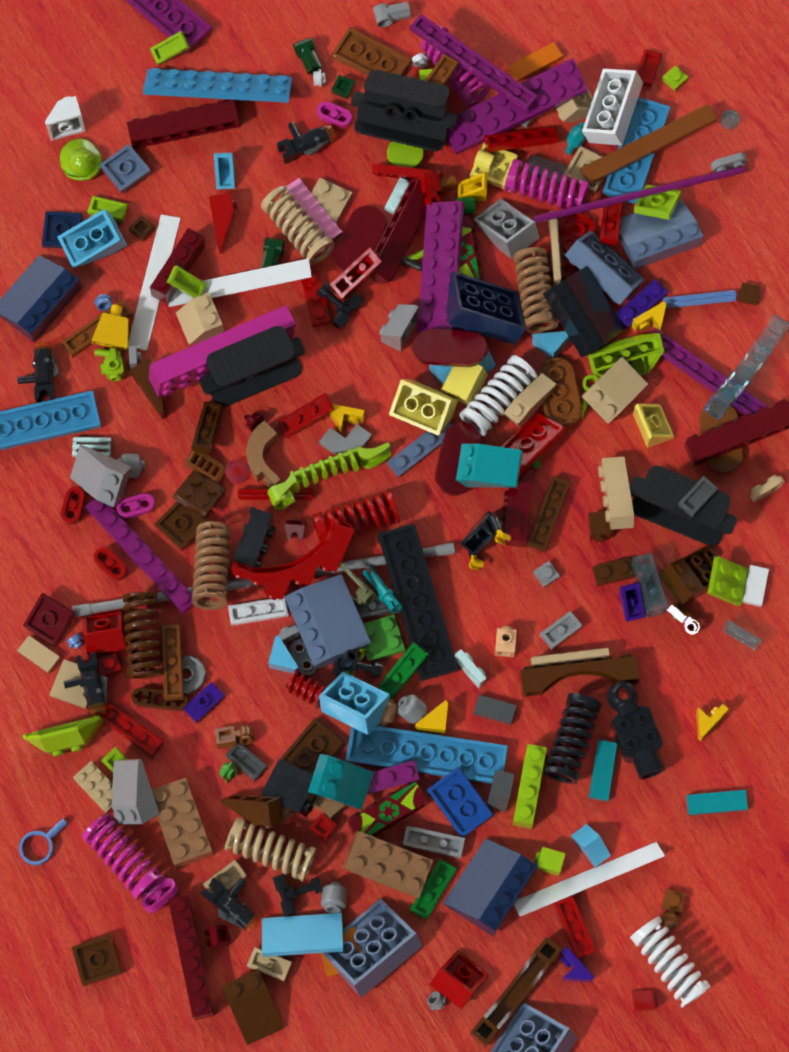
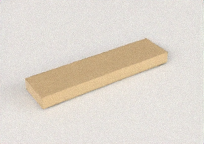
M557 218L549 220L553 287L562 280Z
M609 648L536 656L531 658L530 665L540 668L544 664L553 663L556 666L562 665L566 661H573L574 663H581L584 659L598 661L602 657L609 656Z

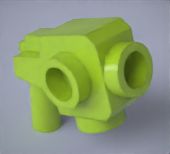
M95 348V356L105 357L104 363L100 364L101 374L106 375V378L112 382L120 381L125 372L118 348H110V350Z

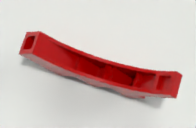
M334 519L325 537L316 547L301 558L284 565L266 568L249 567L233 561L230 567L231 572L238 579L244 580L246 578L257 586L264 585V593L268 598L283 600L291 580L299 586H304V584L309 586L318 566L326 572L331 570L337 572L355 530L353 525Z

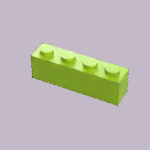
M527 744L513 826L529 829L533 827L546 747Z

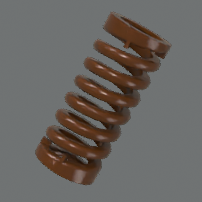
M132 592L123 594V603L127 602L123 606V610L128 613L123 617V620L129 623L124 627V631L128 633L124 639L129 644L125 647V651L131 654L126 657V662L130 664L126 669V677L129 679L162 676L161 668L149 671L147 667L160 666L161 661L137 660L145 657L159 656L161 654L159 650H139L138 648L158 646L160 641L136 639L159 635V630L135 629L142 626L158 625V619H136V617L157 615L158 610L134 608L157 604V593Z

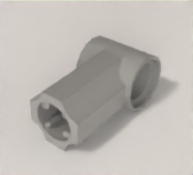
M408 2L389 6L382 3L373 8L378 27H387L394 21L411 18Z

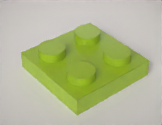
M646 184L644 189H649L657 186ZM672 190L639 198L634 206V213L670 220L681 198V191Z
M714 557L707 594L736 606L742 605L749 569L722 557Z

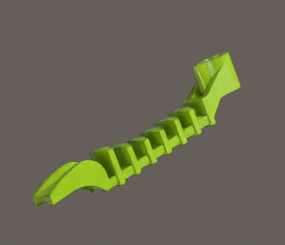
M388 442L371 449L356 447L352 450L348 449L347 452H340L337 456H330L324 461L319 460V463L314 465L309 464L306 468L301 467L298 471H291L286 482L274 485L268 490V496L274 509L283 510L294 503V495L299 492V484L301 483L307 488L309 480L313 479L314 484H317L318 476L322 475L323 479L326 480L328 473L331 471L333 476H337L339 468L346 474L348 472L347 465L351 464L356 473L359 470L357 461L366 469L382 464L391 457L390 444Z

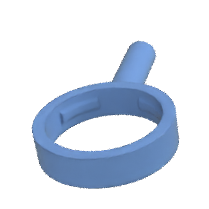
M62 818L46 834L41 831L27 833L19 844V853L22 859L33 866L43 865L49 861L54 851L51 839L68 823ZM35 835L45 837L50 846L47 856L40 861L28 860L23 852L26 840Z

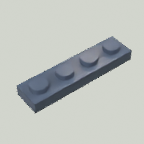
M449 421L440 436L426 431L391 458L387 465L400 478L442 445L444 433L452 423Z

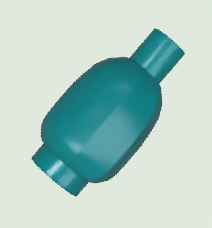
M579 122L578 125L572 127L567 137L568 146L565 153L571 155L573 150L579 148L586 140L582 132L584 123Z

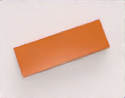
M552 42L507 66V70L513 79L520 82L563 59V55L556 44Z

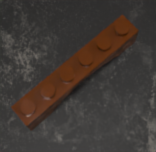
M624 654L620 658L614 659L611 656L602 657L598 661L584 659L581 663L566 661L562 665L556 666L553 663L544 664L540 668L526 666L523 670H520L523 697L542 695L555 683L577 675L599 676L614 683L625 681L636 684L640 681L637 656H632L631 654Z
M545 937L513 981L473 1028L470 1035L486 1048L557 959L562 949L548 937Z

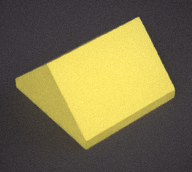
M480 365L474 367H452L441 390L468 406L469 402L474 401L475 396L479 394L488 374Z
M661 404L635 405L633 416L647 448L675 438Z

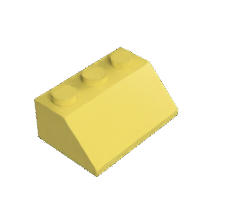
M401 379L389 415L440 436L453 417L459 399L414 380Z

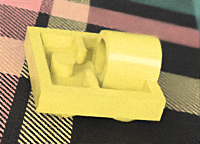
M483 143L481 150L476 155L470 177L486 172L488 173L487 183L504 189L512 161L517 159L518 155L506 150L488 152L485 143Z

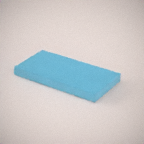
M342 913L262 918L263 957L343 952Z

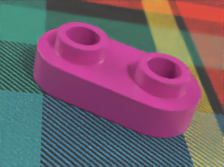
M322 102L317 107V115L322 121L338 128L350 126L352 116L347 109L330 102Z
M146 493L132 496L118 502L117 512L123 519L134 518L152 512L155 502L153 497ZM145 502L149 503L147 507H143L142 504ZM130 508V511L124 512V509Z
M171 878L162 880L144 896L142 906L149 913L157 912L168 902L169 898H173L177 894L178 885Z

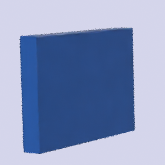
M459 767L427 789V792L462 838L494 815Z

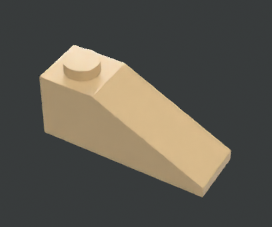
M541 373L514 399L504 412L505 416L518 427H521L534 415L557 384Z

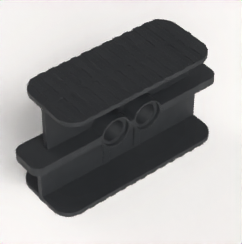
M382 70L369 72L364 84L365 93L355 92L351 99V105L358 107L357 121L354 126L355 131L362 135L425 150H441L447 138V128H454L457 120L455 114L445 112L449 88L442 84Z
M271 327L210 353L206 359L210 373L200 377L199 383L206 395L211 394L214 403L227 407L298 377L301 373V365L297 358L304 355V346L299 338L290 339L283 327Z
M651 467L645 479L636 476L632 479L629 486L631 495L635 496L632 503L634 515L706 545H718L724 533L731 534L737 522V518L734 515L726 513L730 505V497L720 490L708 500L693 518L678 506V503L698 481L664 467Z

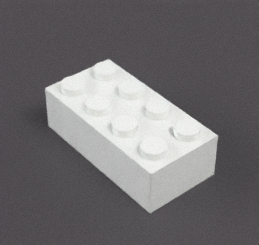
M602 70L582 129L589 143L623 145L643 85V81L637 71Z

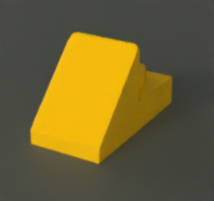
M665 301L634 318L631 326L634 331L637 332L640 329L643 331L651 324L660 331L666 308Z
M333 404L335 411L328 414L341 433L345 420L351 424L364 423L365 418L364 410Z
M724 704L719 708L717 706L714 707L709 716L700 708L697 709V733L700 741L727 714L729 709Z

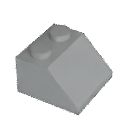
M398 304L396 309L391 310L388 317L390 319L387 325L384 324L379 333L382 343L400 352L402 351L418 322V306Z

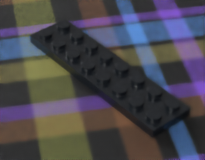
M415 524L378 533V540L395 597L402 605L400 614L409 644L411 646L413 642H416L429 654L428 658L417 670L420 681L458 672L459 669Z

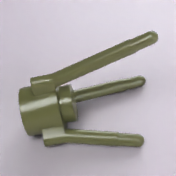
M340 563L344 571L359 586L356 591L357 598L352 596L354 602L359 606L371 604L376 597V593L358 575L355 576L343 563Z

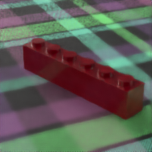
M223 100L216 104L208 103L201 107H189L182 111H170L167 114L151 115L143 119L135 118L127 122L133 149L240 127L234 100Z
M420 177L410 180L374 250L383 262L370 277L379 284L389 283L393 280L394 272L402 263V257L410 247V241L413 235L417 233L420 221L426 216L427 206L425 198L427 193H422Z
M781 400L771 408L763 407L757 411L758 413L753 415L745 414L738 421L733 422L731 420L725 422L720 428H710L704 432L705 434L700 436L695 434L688 437L684 447L693 467L788 430L789 400Z
M188 894L169 898L168 902L192 1017L194 1020L212 1017L214 1012L190 898Z

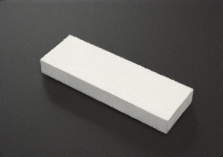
M285 596L283 600L278 598L277 600L266 599L228 606L231 626L288 617Z

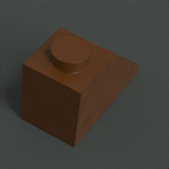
M605 512L588 514L590 540L604 542L617 530H610V524L605 520Z

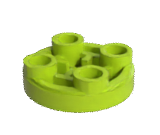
M393 141L390 142L387 148V158L390 165L417 168L423 160V148Z

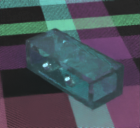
M652 553L633 557L632 568L636 582L640 583L642 601L647 618L666 614L668 605Z

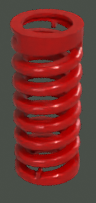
M391 491L380 493L381 497L374 495L372 502L369 498H364L362 504L359 501H354L353 509L349 504H344L343 511L339 507L334 508L333 514L330 510H325L324 520L322 512L312 514L319 542L329 531L334 519L351 525V518L357 534L362 535L360 515L367 531L372 532L371 513L377 529H382L379 508L387 526H391L392 521L394 525L400 523Z

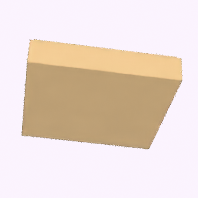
M580 146L564 173L567 175V180L571 181L575 177L577 179L576 185H578L579 179L587 181L580 171L581 167L602 156ZM604 178L589 185L588 190L596 194Z
M63 660L49 696L87 709L88 703L83 696V687H80V685L67 689L64 687L63 681L81 677L76 663Z

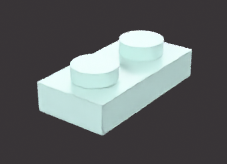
M399 178L384 207V211L391 214L394 213L410 181Z
M461 649L455 653L456 663L478 689L482 687L486 681L485 672L480 667L477 668L474 665L472 657L467 652L464 653Z

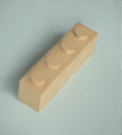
M625 457L602 458L601 466H598V476L603 480L600 481L601 492L605 493V496H603V507H607L605 520L609 522L610 530L634 528V511Z

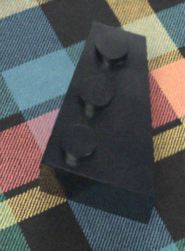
M250 507L249 513H251L248 524L244 525L243 530L245 531L241 541L238 542L232 563L236 561L249 567L261 568V558L268 552L269 545L267 543L269 538L274 537L276 527H274L272 514Z

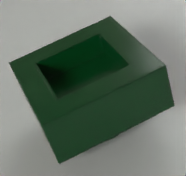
M338 75L331 93L348 99L355 87V81Z

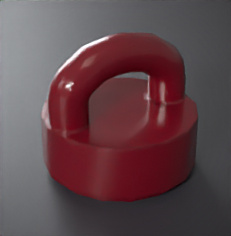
M259 413L244 416V419L247 421L246 427L252 432L264 421V417Z

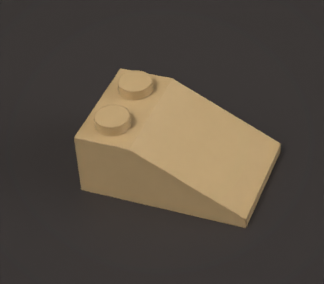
M621 357L581 397L609 424L648 383Z

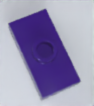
M210 682L183 710L198 723L225 698V695Z

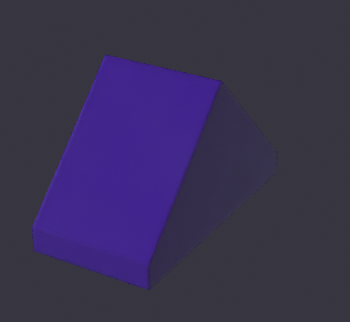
M640 583L621 586L618 596L626 622L644 618Z

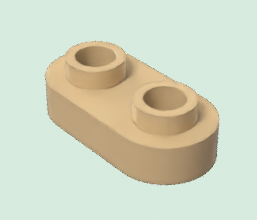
M773 475L766 481V484L762 486L759 484L752 488L749 495L754 503L758 502L781 488L785 484L782 476L777 477Z

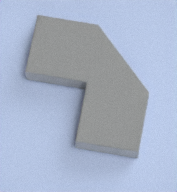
M358 424L355 425L346 438L332 428H329L319 441V444L335 455L340 452H347L348 449L363 448L371 439L372 434Z

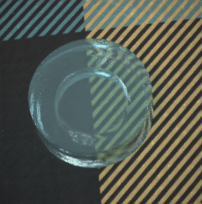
M733 110L723 112L720 120L721 125L726 129L737 127L739 123L738 113Z

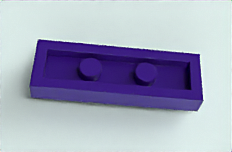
M655 279L623 306L616 315L622 325L628 329L632 326L634 318L653 308L668 295V291Z

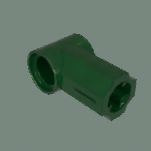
M311 37L293 43L295 53L298 59H301L307 75H313V71L322 69Z
M265 237L261 268L279 264L285 240Z

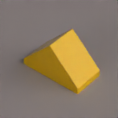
M484 172L458 182V198L475 197V201H486L488 173Z
M445 700L415 724L417 732L445 735L448 702Z

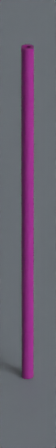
M740 166L534 216V222L540 223L744 173V168Z

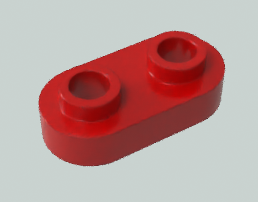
M71 487L66 492L61 509V517L66 524L73 525L80 520L86 498L84 491L80 487ZM79 496V499L73 500V497ZM70 513L75 514L73 518H68V515Z
M101 547L95 551L93 558L96 565L110 579L119 581L126 576L127 570L124 563L110 549ZM106 556L107 560L101 561V557ZM119 569L120 573L114 574V571Z

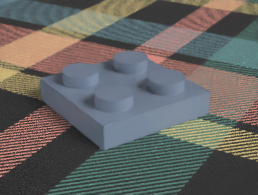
M129 144L99 164L103 172L121 193H124L151 174L149 167Z

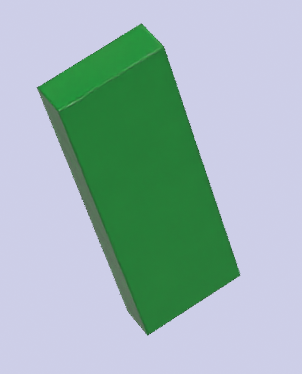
M413 642L377 688L390 694V699H394L428 658L429 654L416 642Z
M439 859L425 882L420 897L415 899L409 911L427 921L457 868Z

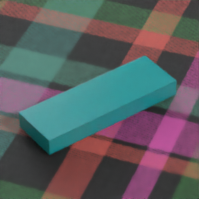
M603 740L597 741L589 799L608 802L617 743Z
M746 790L686 795L688 816L748 810Z

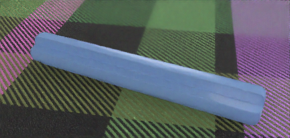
M735 290L664 297L663 302L665 301L666 308L736 301L737 295Z

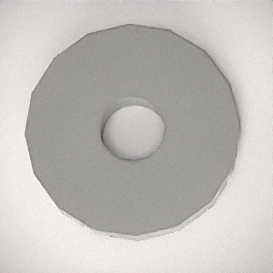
M190 655L183 656V671L189 670L192 673L189 679H184V694H191L202 687L206 672L199 659Z

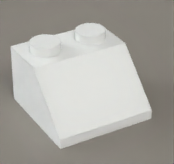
M76 96L65 97L59 100L46 119L45 124L51 141L86 131Z

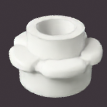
M424 52L419 53L412 58V65L418 68L425 67L428 64L429 57Z
M321 69L313 71L314 86L322 87V84H325V73H321Z

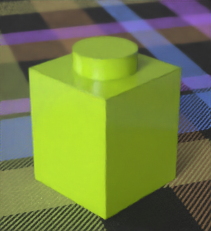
M542 847L541 852L537 851L534 863L538 865L536 870L559 876L565 853Z

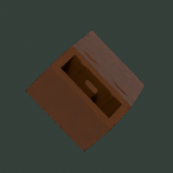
M710 545L670 563L659 575L681 606L708 592L714 557H718Z

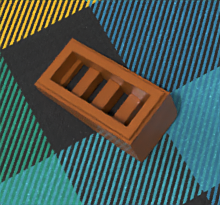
M192 450L185 461L186 468L192 471L195 470L218 484L228 470V467L199 451ZM196 457H198L197 462H196L195 464H193V462H194V460L196 459ZM203 460H204V461H206V462H205L204 466H203L202 469H201V468H200V465H201V463H202ZM211 464V465H213V466H212V468L210 469V471H209V473H208V472H206V470L208 469L209 465ZM216 468H219L220 470L214 477L213 473L215 472Z

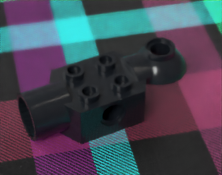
M620 681L614 683L608 689L607 701L610 707L617 711L618 714L613 718L610 726L624 762L634 764L640 780L651 778L664 772L666 769L659 754L663 742L649 707L638 705L639 693L630 682ZM625 692L628 698L623 700L619 698L618 694Z

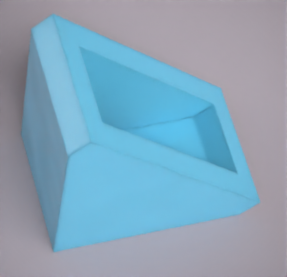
M214 153L216 190L235 189L233 154Z
M566 331L532 334V345L549 358L556 357L570 340Z
M279 635L276 636L268 662L269 668L293 673L296 669L299 670Z
M588 824L571 835L594 867H597L611 856L600 835Z

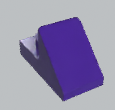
M568 947L561 951V962L567 968H572L561 981L590 983L594 979L593 975Z

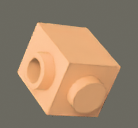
M503 626L501 629L497 628L495 656L514 657L517 630H513L512 627Z

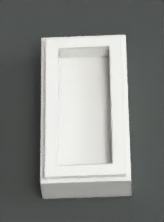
M753 565L749 566L743 603L762 606L769 569Z

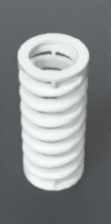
M512 355L507 360V365H503L500 372L494 375V379L488 381L487 387L481 389V394H477L474 401L469 402L467 408L460 412L463 422L473 425L471 422L473 420L480 427V429L475 427L480 436H486L487 430L492 429L489 421L497 423L499 421L497 415H505L504 408L507 409L511 404L509 400L514 401L517 397L516 393L520 394L524 390L523 386L528 387L537 378L536 372L526 361L516 355ZM475 408H478L485 417L476 412Z
M658 916L636 931L630 939L634 942L635 946H644L641 954L643 956L650 955L648 958L650 965L658 963L654 968L655 973L664 972L661 976V981H670L667 989L669 991L677 990L674 998L675 1000L681 999L682 1003L680 1006L684 1008L711 986L707 980H700L696 985L690 987L701 976L700 971H696L682 979L695 967V964L690 962L676 970L687 960L688 955L686 953L668 962L682 947L677 944L662 953L675 941L674 936H669L656 944L669 931L667 927H663L648 936L654 929L658 930L661 927L659 924L662 920Z

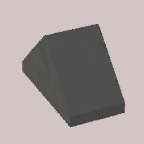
M495 769L487 802L489 809L506 812L515 774Z

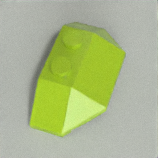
M660 333L635 335L601 346L588 354L592 373L599 377L608 371L621 357L642 376L650 373L660 356L664 353Z
M95 716L23 734V739L42 751L53 755V757L64 755V751L72 750V752L83 750L84 746H88L103 723V719L100 716Z

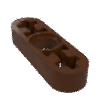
M137 688L131 695L133 703L137 707L180 712L184 711L183 708L188 704L185 694L184 700H182L184 703H181L180 706H177L176 702H170L171 705L168 706L169 701H165L161 705L154 702L157 695L164 696V690ZM143 693L144 697L150 698L149 694H152L151 704L148 699H142L141 702H138V699L135 697Z

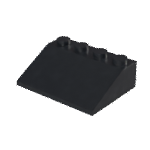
M587 266L542 293L581 357L592 353L625 331L624 326Z

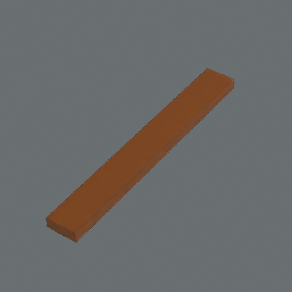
M709 104L581 167L580 171L587 182H589V185L716 122L717 117Z

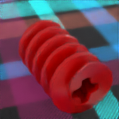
M296 669L286 685L288 693L291 694L295 691V697H299L302 694L301 699L303 701L308 699L310 705L315 702V707L317 709L320 708L319 695L325 690L326 685L323 684L319 688L318 680L312 684V677L304 680L305 673L299 677V670Z

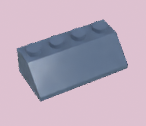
M592 231L577 239L565 254L569 262L580 270L587 266L600 289L606 292L609 298L619 305L625 302L645 281L637 271L607 244L600 243V238Z

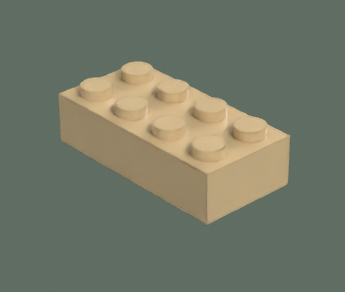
M90 761L73 779L106 814L110 813L113 810V783Z

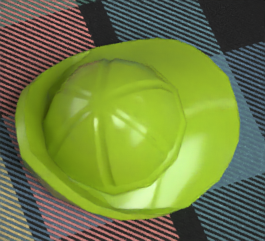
M75 139L68 142L62 148L60 164L63 172L69 178L78 181L91 180L101 169L99 165L102 163L100 152L91 142L85 139Z

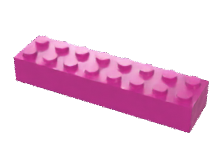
M285 305L150 364L148 379L158 398L163 395L164 397L169 396L174 390L179 388L185 389L191 383L197 380L199 382L200 377L210 373L206 363L207 356L210 353L274 326L283 327L289 338L293 339L296 323Z

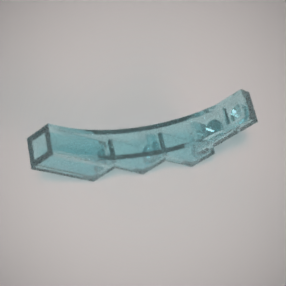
M776 314L772 316L751 349L728 379L712 395L703 410L720 420L733 407L741 393L748 388L756 374L764 367L772 355V352L789 328L788 322Z

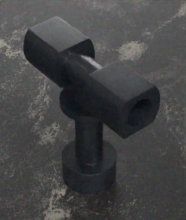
M325 282L316 294L320 298L325 296L337 307L335 311L338 314L331 323L336 328L341 329L348 321L349 314L355 311L364 299L357 293H354L348 301L344 300L342 302L329 291L331 287Z
M352 649L347 650L342 655V658L337 659L333 663L332 672L336 675H340L342 672L346 673L348 669H350V672L359 669L370 672L372 677L379 678L383 668L381 662L373 661L372 664L357 661L358 652Z
M284 874L273 877L276 891L279 892L282 900L280 904L284 917L296 914L293 901H296L295 896L314 891L315 894L322 892L319 877L312 878V883L294 889L292 885H287Z

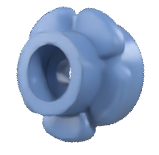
M101 294L94 300V304L98 310L106 311L112 305V298L106 294Z
M80 632L67 640L69 648L73 646L76 649L84 644V638Z

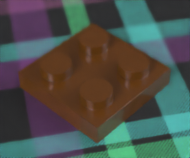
M193 470L174 493L173 499L206 517L224 495L226 488Z
M176 502L154 525L174 545L183 551L196 538L197 526L207 521L197 512Z
M111 935L72 947L83 987L122 974Z

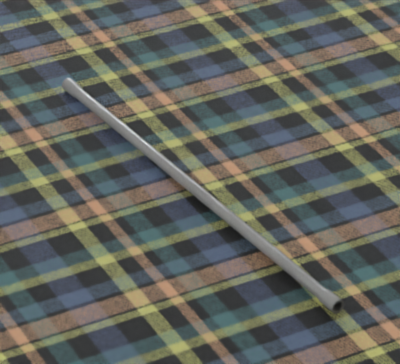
M453 543L422 549L425 558L455 554ZM383 555L341 562L349 570L386 564ZM339 565L337 572H343L344 569ZM318 566L314 576L337 572H334L332 570L330 572H326L320 569V566ZM244 578V580L228 581L226 588L229 591L257 585L253 584L251 580ZM193 587L187 588L192 594ZM208 590L210 592H218L217 590ZM163 592L157 593L158 602L169 601ZM123 599L93 604L87 603L72 606V610L76 612L74 617H79L97 612L121 609L127 602L123 603Z

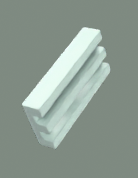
M73 437L72 457L77 456V449L81 445L78 443L107 444L84 446L93 450H107V452L100 453L111 457L112 440L111 438Z

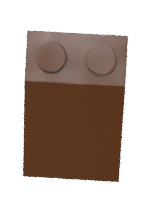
M259 970L221 986L247 1045L284 1029Z

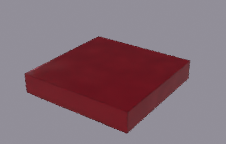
M41 593L23 627L52 645L57 646L76 612L47 594Z

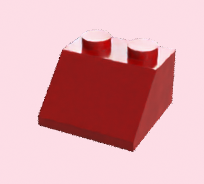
M121 610L83 616V638L87 655H90L91 652L100 655L104 652H118L125 649L126 643Z
M457 950L439 969L430 985L462 1010L488 978L489 974Z

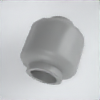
M124 453L120 458H117L118 461L132 467L129 478H138L141 475V471H145V461L141 460L140 455L137 453Z
M412 694L400 699L398 714L409 723H417L427 715L426 704L417 696Z
M331 882L323 887L321 905L325 908V911L339 913L345 909L348 897L347 889L339 882Z

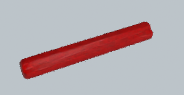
M239 488L237 496L239 500H270L268 496L270 488ZM299 489L294 498L295 500H312L313 490Z

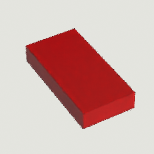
M644 49L637 70L638 75L643 81V86L652 87L662 57L661 53Z

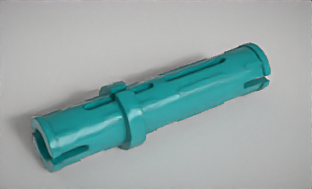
M373 566L367 567L370 573L365 568L363 575L380 595L379 598L382 603H386L391 613H398L394 606L400 611L402 605L395 598V593L386 586Z

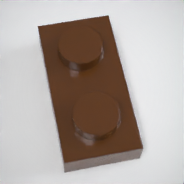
M630 558L592 567L597 587L631 579L635 576Z

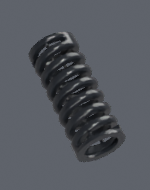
M569 693L566 699L567 708L562 712L564 717L559 721L561 727L556 730L558 737L553 740L554 747L550 749L551 757L547 759L543 773L559 782L577 784L580 776L579 773L567 768V766L580 769L583 764L576 759L564 757L558 753H565L578 759H584L586 754L583 751L566 747L561 743H567L580 749H587L589 744L581 739L568 737L564 733H570L582 739H591L592 734L586 730L571 727L567 723L593 730L595 724L586 719H598L597 713L600 712L602 704L592 697L578 693ZM574 713L586 719L573 717L571 714ZM556 762L562 763L565 766L560 767L556 764Z

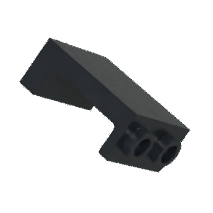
M280 759L277 761L261 795L267 797H280L281 805L304 817H307L312 812L314 802L318 796L308 792L313 777L312 774Z

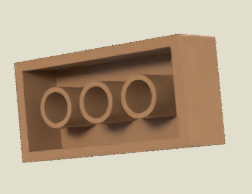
M186 777L153 789L152 793L160 813L157 818L175 868L179 869L214 856Z
M356 830L342 868L419 898L433 860Z

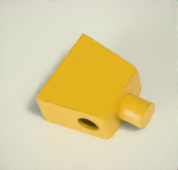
M111 305L110 314L102 313L91 344L109 348L116 347L123 351L127 350L128 318L121 317L122 306Z

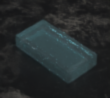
M531 155L528 162L530 164L529 175L532 174L536 165L539 166L538 178L541 177L545 168L549 170L548 181H550L553 172H558L557 184L560 183L566 169L565 165Z
M730 620L724 626L723 632L753 650L758 649L762 639Z

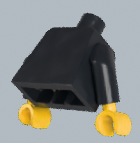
M487 511L473 525L460 543L468 550V555L471 558L469 567L473 570L479 571V567H483L484 561L477 559L478 552L495 535V541L504 546L505 540H511L510 535L503 533V523L498 515Z

